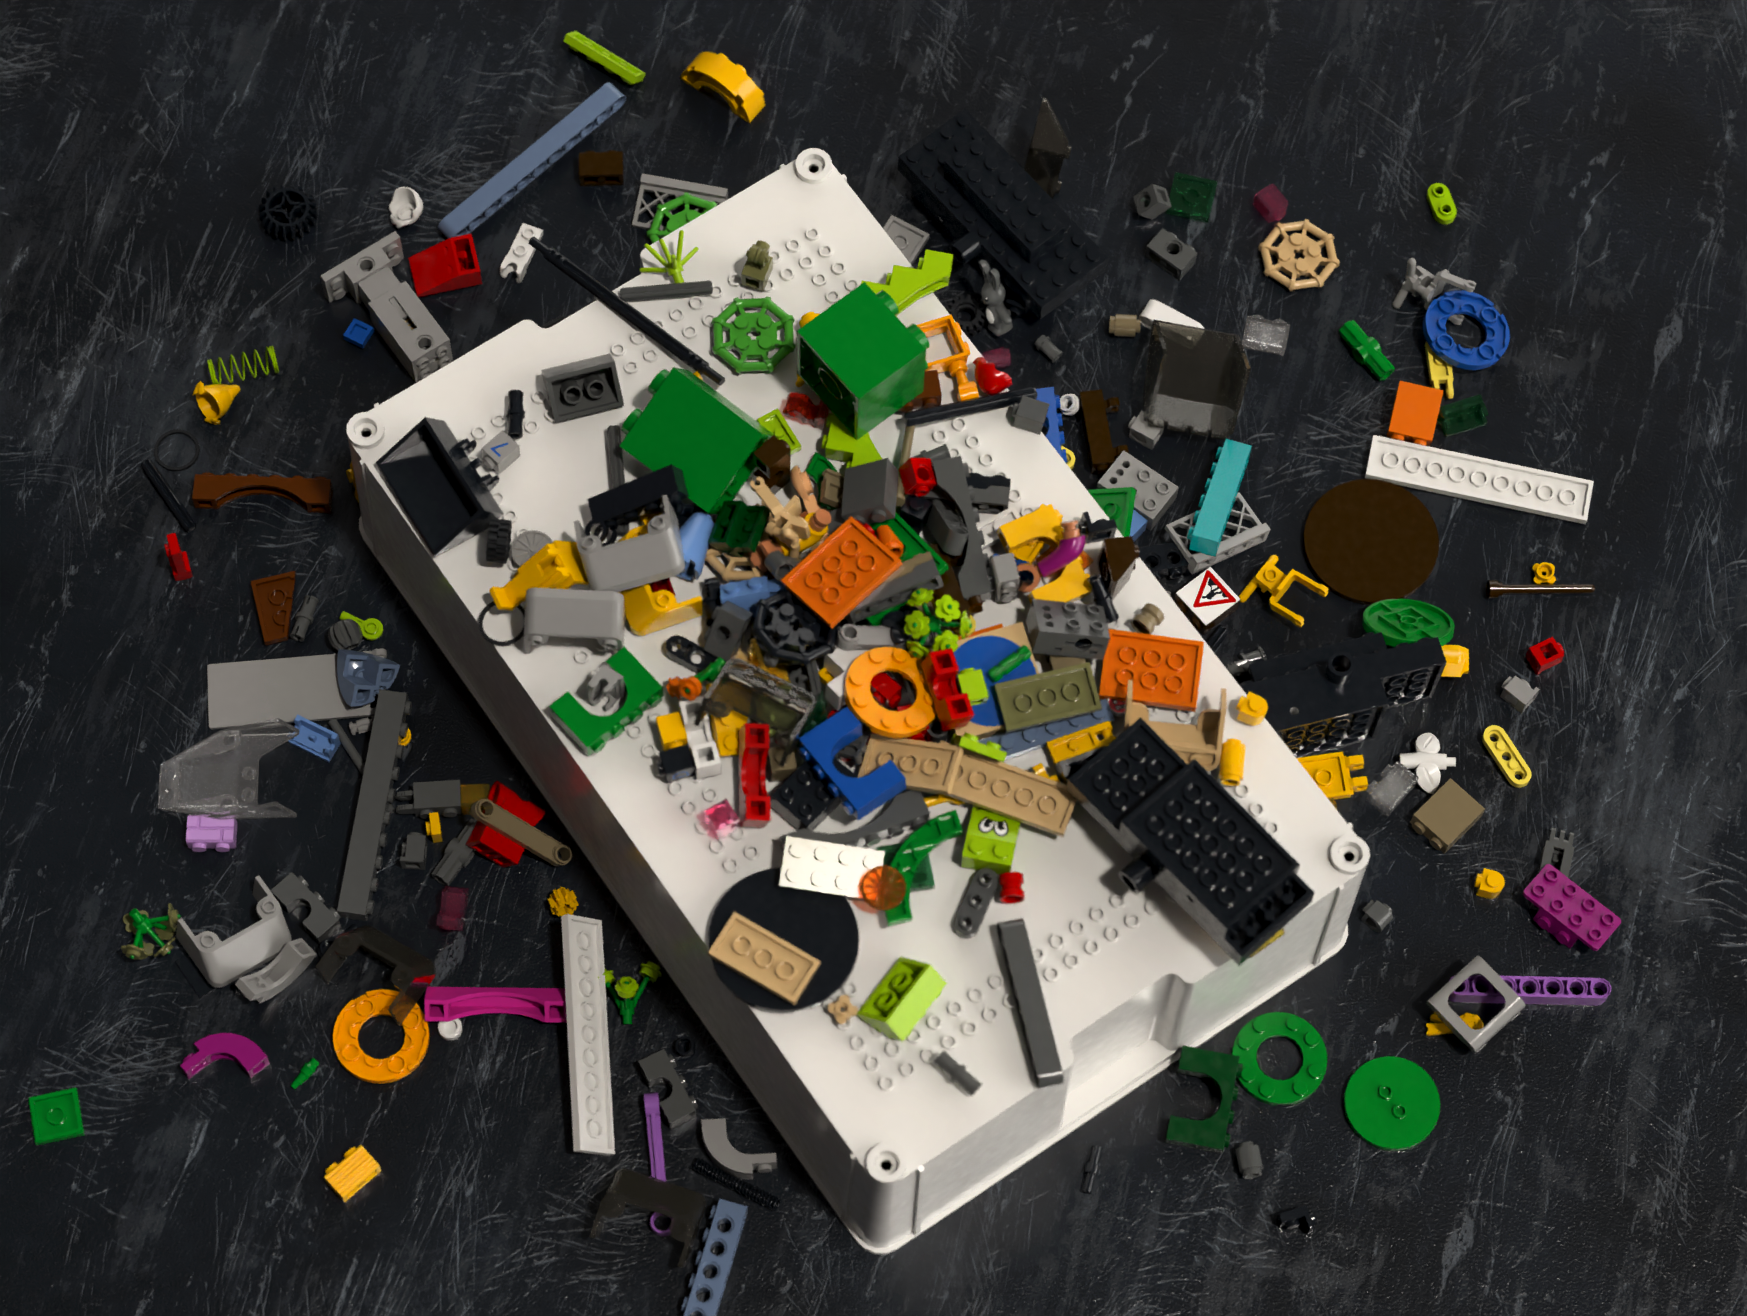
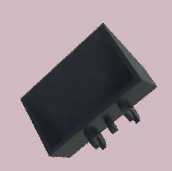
M425 417L376 461V465L430 552L436 557L488 529L491 518L499 519L504 513L490 493L499 482L498 475L492 477L491 474H488L481 478L476 469L482 462L479 458L471 462L467 457L476 448L477 443L475 439L470 442L466 438L458 442L445 421Z

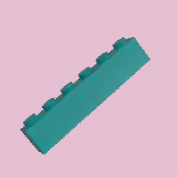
M1226 439L1224 446H1219L1216 454L1218 463L1213 462L1210 475L1213 477L1212 479L1208 478L1204 491H1207V494H1202L1199 502L1201 511L1196 510L1193 523L1196 525L1195 527L1191 526L1187 537L1188 540H1191L1189 550L1216 557L1249 461L1251 445Z

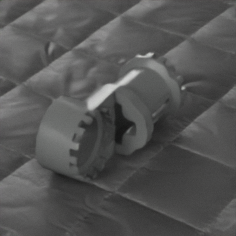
M1257 647L1255 651L1246 654L1243 652L1239 653V661L1231 662V665L1227 664L1228 667L1225 665V668L1235 680H1238L1247 673L1249 664L1258 659L1266 661L1267 658H1264L1266 654H1264L1265 652L1261 647Z

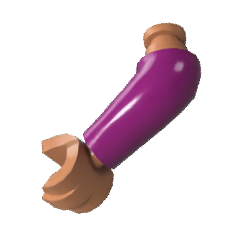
M1078 520L1060 523V526L1064 527V531H1062L1063 538L1059 539L1057 548L1039 561L1037 566L1032 563L1017 565L1018 571L1029 570L1034 576L1033 582H1023L1018 591H1033L1040 583L1042 576L1047 577L1079 557L1085 546V535H1080L1079 528H1076Z

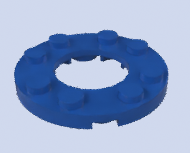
M1463 290L1449 291L1434 299L1423 318V333L1433 352L1447 364L1466 370L1485 369L1495 364L1502 357L1509 344V326L1504 315L1498 313L1490 300L1479 294ZM1456 314H1467L1474 317L1485 330L1486 338L1484 343L1480 347H1473L1472 349L1463 348L1460 344H1455L1453 338L1446 333L1445 324L1447 319Z

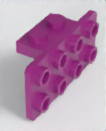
M1550 864L1545 865L1523 891V896L1539 908L1533 920L1568 948H1571L1579 939L1592 950L1598 951L1621 924V919Z

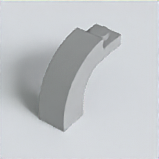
M302 938L287 942L270 964L256 973L239 978L235 985L244 997L250 1001L257 1000L259 1003H262L280 993L297 979L317 954Z
M726 1118L702 1120V1136L706 1152L712 1162L718 1168L720 1167L721 1170H724L723 1172L727 1171V1174L730 1173V1175L737 1176L740 1179L753 1180V1170H758L759 1173H768L772 1169H777L776 1153L744 1154L737 1151L727 1138Z

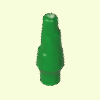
M315 1058L305 1063L299 1075L292 1082L291 1087L296 1089L315 1073L320 1063Z

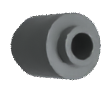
M1252 1141L1240 1143L1239 1148L1235 1150L1239 1172L1243 1175L1244 1179L1261 1176L1263 1164L1259 1145H1254Z

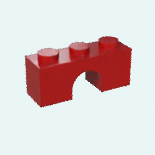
M950 648L929 652L921 666L942 729L946 731L966 727L974 717V712L967 693L959 694L957 690L956 675L959 672L953 650Z

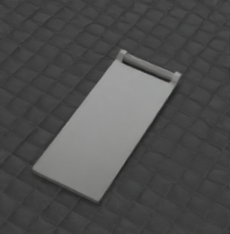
M383 648L363 651L364 653L387 658V650ZM338 654L207 665L209 728L211 730L294 723L297 715L310 721L371 717L375 715L376 707L371 708V703L350 707L345 702L337 677Z

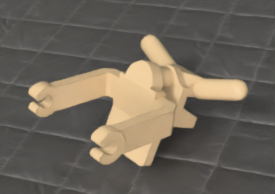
M756 478L757 483L760 485H755L753 480L750 481L751 489L762 500V506H767L771 511L765 532L777 537L779 541L785 543L790 548L789 557L799 558L800 544L798 538L807 540L811 536L808 522L799 516L802 513L800 498L794 495L783 508L779 500L767 487L763 478Z

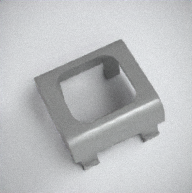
M1478 955L1426 1003L1474 1054L1486 1046V1043L1506 1024L1513 1021L1526 1006L1515 991ZM1473 974L1484 976L1505 999L1504 1009L1479 1030L1470 1028L1448 1004L1449 995Z

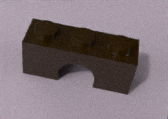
M773 435L753 452V464L759 468L753 473V481L755 485H760L757 483L756 478H763L765 484L774 495L790 482L791 448L783 439L779 440Z

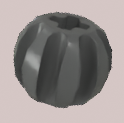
M352 619L336 622L329 628V643L337 651L339 649L352 650L362 642L360 626Z

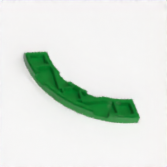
M956 810L939 815L928 821L927 824L916 832L914 831L896 853L887 875L884 891V909L888 927L912 921L909 900L910 887L913 877L925 857L942 843L963 835Z

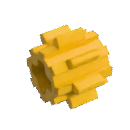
M565 887L553 890L548 899L553 915L557 914L558 917L566 914L573 915L574 910L579 905L573 890L570 891L568 888L565 889Z

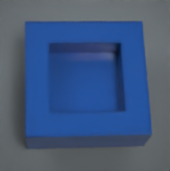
M354 318L345 331L343 338L358 347L364 348L372 336L374 328Z

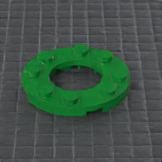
M1271 1012L1255 1017L1240 1030L1232 1049V1055L1240 1056L1239 1063L1243 1064L1240 1078L1236 1077L1238 1083L1250 1096L1265 1104L1277 1106L1293 1105L1302 1102L1317 1090L1326 1073L1327 1051L1322 1037L1310 1023L1294 1014ZM1286 1037L1294 1041L1300 1048L1303 1056L1302 1067L1292 1078L1286 1080L1272 1079L1259 1068L1256 1060L1257 1050L1260 1044L1268 1038Z

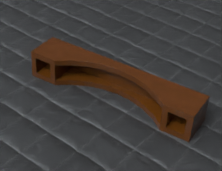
M209 472L195 474L192 500L195 508L219 509L223 505L241 497L266 494L291 500L307 512L331 513L333 486L331 479L325 477L304 478L302 476H293L289 478L279 475L262 477L256 474L237 476L233 473L214 475Z

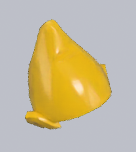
M200 381L196 385L193 395H196L197 404L206 417L204 421L219 425V419L229 410L234 398L241 390L240 386L227 384L204 386V383Z

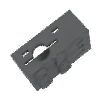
M1038 599L1032 600L1026 619L1032 653L1103 660L1110 640L1103 606ZM1083 638L1089 639L1092 644L1085 648H1079L1075 645L1078 640Z

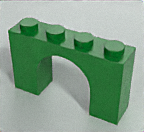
M625 646L606 660V666L624 678V690L627 694V699L619 711L608 716L591 714L581 706L569 691L549 706L550 715L587 756H590L593 752L598 753L601 751L608 740L612 737L617 738L620 736L628 724L637 722L643 716V712L650 707H656L662 701L663 687Z

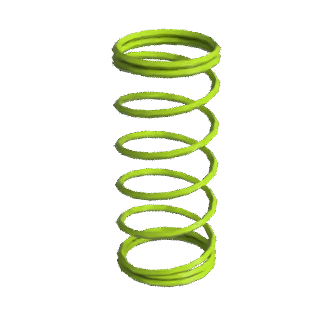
M266 346L265 348L267 373L264 369V366L262 364V361L257 350L254 349L253 357L255 375L251 369L246 354L242 352L241 357L243 378L240 374V371L232 354L230 355L231 380L227 374L222 359L219 357V383L215 375L212 359H208L207 363L212 384H221L220 362L229 383L232 384V360L234 362L240 379L244 381V357L252 376L256 378V355L258 357L264 374L268 376L269 366L267 350L273 363L274 372L279 373L274 347L269 346L268 348Z

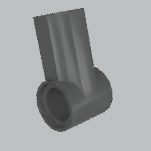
M773 551L765 558V566L781 582V579L803 559L785 556L781 551Z

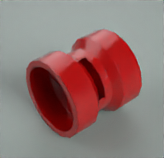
M1006 872L999 875V885L1002 886V891H1000V901L1002 903L1015 904L1025 900L1024 890H1022V885L1024 884L1022 873Z

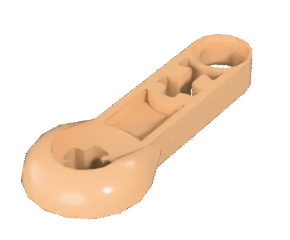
M794 466L790 472L791 482L798 495L804 501L807 513H815L820 509V506L814 494L810 495V493L814 492L808 473L806 471L801 473L799 466ZM828 532L820 541H824L829 537Z

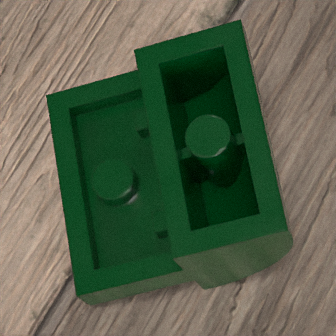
M724 501L708 543L715 549L731 556L742 557L744 552L755 553L771 511L767 506H747L743 501Z

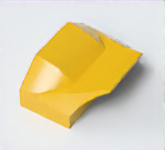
M1460 645L1441 646L1446 659V665L1441 677H1461L1463 673L1468 674L1469 649Z

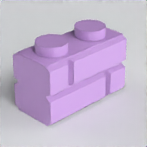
M187 816L186 843L189 849L195 852H204L206 849L228 852L230 849H236L237 820L235 816Z

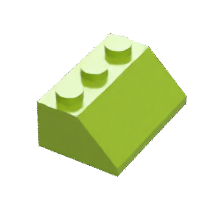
M900 957L858 1011L857 1016L888 1038L903 1042L911 1034L918 1021L926 1014L927 1009L934 1000L940 996L947 983L931 964Z

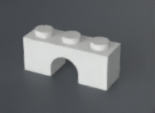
M703 696L697 697L695 700L680 701L679 711L687 734L688 747L695 766L696 778L701 779L721 774V761L716 743L712 739L709 717Z

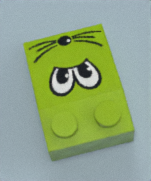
M973 805L961 867L975 870L988 868L996 874L1011 872L1021 822Z

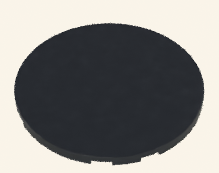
M781 868L766 869L739 881L720 900L710 923L709 950L732 914L736 912L820 961V966L795 1005L790 1004L711 958L713 967L721 982L725 984L733 995L752 1007L774 1013H794V1011L811 1009L827 1001L830 996L842 988L851 975L859 949L857 920L849 902L844 896L780 887L778 883Z

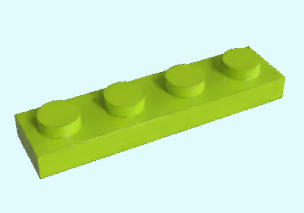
M577 31L566 34L563 41L569 44L572 50L582 52L592 62L600 63L606 71L618 74L624 82L634 84L643 81L646 73Z

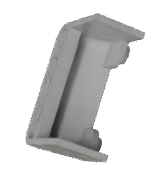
M667 495L662 496L665 514L655 516L649 521L647 534L606 546L602 545L599 537L595 535L586 536L579 520L574 521L577 547L591 590L621 592L676 576L684 570L685 561L679 523Z
M530 588L526 590L524 620L526 653L531 652V645H543V643L549 640V636L598 639V643L608 650L618 647L619 651L624 647L625 603L623 594L613 591Z
M259 875L254 880L253 896L258 901L256 912L261 920L224 941H221L211 931H205L194 936L182 918L178 920L176 938L208 983L213 987H224L274 959L287 942L292 940L279 902Z

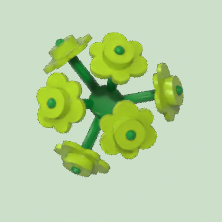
M920 588L915 590L907 602L908 605H922L926 614L924 616L920 610H916L912 615H908L905 618L907 623L904 626L905 633L908 635L912 634L914 639H919L922 635L919 643L916 641L906 642V648L914 657L922 658L929 654V650L923 647L931 632H936L937 634L934 638L935 643L932 645L933 651L952 648L953 652L957 650L959 637L950 630L941 632L942 626L960 628L962 639H965L967 633H970L972 622L971 618L967 616V611H963L960 622H951L952 619H958L961 614L959 609H957L959 608V603L953 601L949 595H944L941 600H936L935 606L937 608L935 609V615L931 614L927 606V602L933 599V590Z

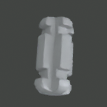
M371 716V719L367 717L356 720V723L350 722L351 734L356 735V732L360 734L371 731L374 716Z

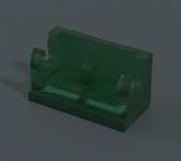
M1481 394L1441 406L1437 419L1445 437H1449L1487 425L1486 416H1488V411Z

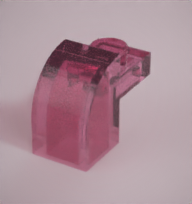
M445 886L442 891L441 910L437 915L436 925H439V928L463 930L469 888Z

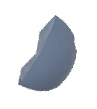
M339 649L337 677L345 702L350 707H357L375 701V696L379 694V689L388 690L398 674L400 665L377 655Z

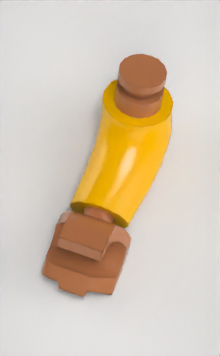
M819 509L815 513H809L804 517L809 524L811 536L807 540L798 538L800 552L819 542L827 533L828 524L832 520L827 510ZM777 537L765 539L757 545L755 553L749 552L750 560L754 567L758 566L764 573L769 571L765 566V558L773 551H781L785 556H789L790 548L785 543L779 541Z

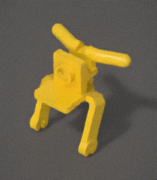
M1271 555L1238 596L1240 602H1246L1257 587L1261 588L1263 593L1268 590L1272 594L1269 599L1270 608L1292 621L1295 626L1301 628L1304 625V619L1277 602L1293 581L1303 584L1322 597L1327 596L1329 589L1325 585L1318 584L1300 572L1295 571L1293 568L1285 575L1275 566L1278 562V556Z

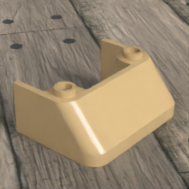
M1128 680L1123 732L1141 717L1187 764L1195 758L1207 771L1218 767L1221 758L1226 715L1225 688H1221L1219 710L1207 709L1202 711L1198 716L1197 725L1149 721L1148 708L1142 703L1132 702L1133 680Z

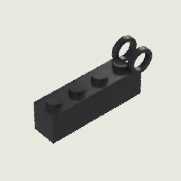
M671 464L588 498L593 520L585 527L586 536H590V530L593 525L600 524L595 529L593 535L599 537V533L603 529V533L599 537L601 542H603L608 535L609 528L612 532L611 539L606 543H602V545L613 544L617 539L616 529L618 525L625 522H634L639 519V516L660 511V508L664 507L662 496L667 495L671 505H676L681 502V499L689 497L682 470Z

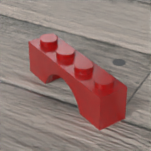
M745 723L738 731L739 826L764 828L771 821L770 796L767 793L765 783L766 760L769 751V724Z

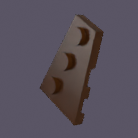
M296 571L251 581L265 645L288 640Z

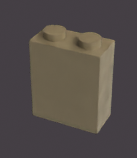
M1450 778L1413 815L1410 823L1418 834H1423L1429 839L1430 844L1436 850H1441L1445 854L1482 817L1485 808Z

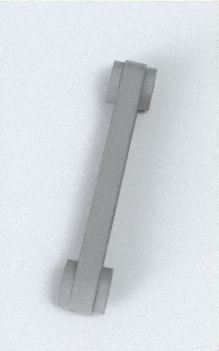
M846 624L840 628L836 637L839 648L846 651L851 649L871 650L879 647H894L908 650L906 642L898 645L894 643L892 628L886 626ZM942 626L940 629L941 632L950 630L954 634L950 627ZM936 632L929 634L923 647L928 650L932 648V645L935 643L934 638L937 636Z

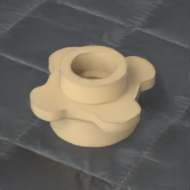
M841 995L838 1001L828 1005V1012L833 1013L838 1024H845L852 1016L857 1015L858 1008L850 1003L847 995Z

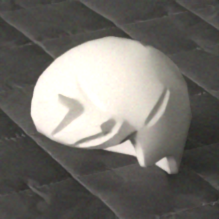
M399 187L395 190L389 205L392 224H396V227L400 229L406 225L413 224L423 212V201L415 190L409 187Z

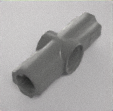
M471 818L459 836L453 838L446 847L444 857L431 874L440 884L449 887L461 868L466 867L472 860L475 850L467 846L466 843L478 820Z

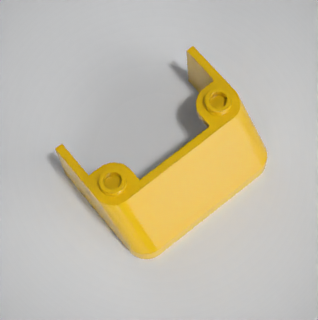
M648 524L631 529L618 542L647 534ZM649 583L618 592L624 595L625 618L629 628L634 634L644 636L702 616L701 596L677 603L675 596L670 591L660 590L652 593Z

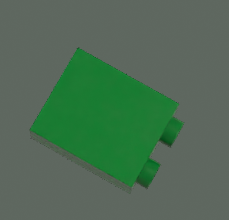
M673 367L669 372L663 369L654 377L649 385L648 392L653 397L644 411L637 408L624 421L621 431L627 436L620 444V447L653 472L671 464L681 469L689 495L687 498L707 513L719 514L723 502L734 500L756 468L753 464V452L774 434L689 370Z

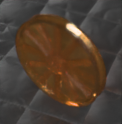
M886 865L871 868L864 875L861 882L863 899L869 906L877 910L895 908L901 903L906 893V883L901 873L895 868Z

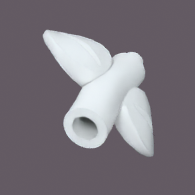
M1424 733L1414 743L1416 752L1400 753L1399 769L1416 768V782L1424 791L1433 794L1440 783V770H1446L1447 767H1456V757H1447V754L1438 753L1440 743L1437 737L1432 733Z

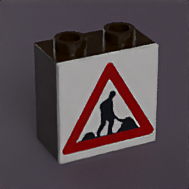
M1209 567L1177 591L1174 602L1183 614L1186 615L1193 627L1204 635L1238 609L1240 598Z

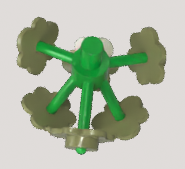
M168 903V916L149 919L146 911H139L136 908H133L130 913L123 916L122 920L126 924L125 930L136 935L133 944L121 946L122 953L126 954V957L145 959L153 955L154 944L143 941V934L146 933L161 947L154 957L159 954L164 957L166 954L171 953V949L174 948L171 943L176 939L175 937L172 939L173 933L180 919L178 910H174L171 903ZM152 927H156L155 932L158 934V936L154 933ZM163 940H167L169 942L165 945Z

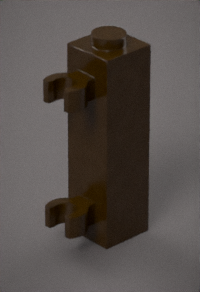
M1102 389L1080 392L1079 399L1081 405L1079 409L1091 474H1105L1123 450L1129 453L1127 445H1120L1116 448L1112 447L1106 412H1119V398L1112 397L1104 400Z
M929 544L949 567L940 576L944 586L933 590V596L936 601L938 599L941 600L944 595H949L953 601L959 603V608L957 609H959L961 615L956 620L952 619L951 622H960L963 611H967L968 618L969 613L982 612L983 602L980 595L964 600L952 566L964 564V552L962 551V554L959 556H954L944 552L939 544ZM950 627L952 630L960 629L958 627Z

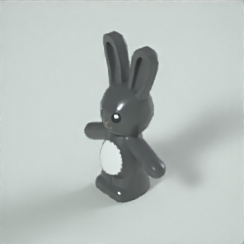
M980 260L978 264L985 282L981 290V301L983 306H987L986 317L989 322L987 328L994 335L1000 336L1013 328L1010 317L1011 311L1003 303L1006 291L1000 282L999 271L997 269H990L989 263L986 260Z

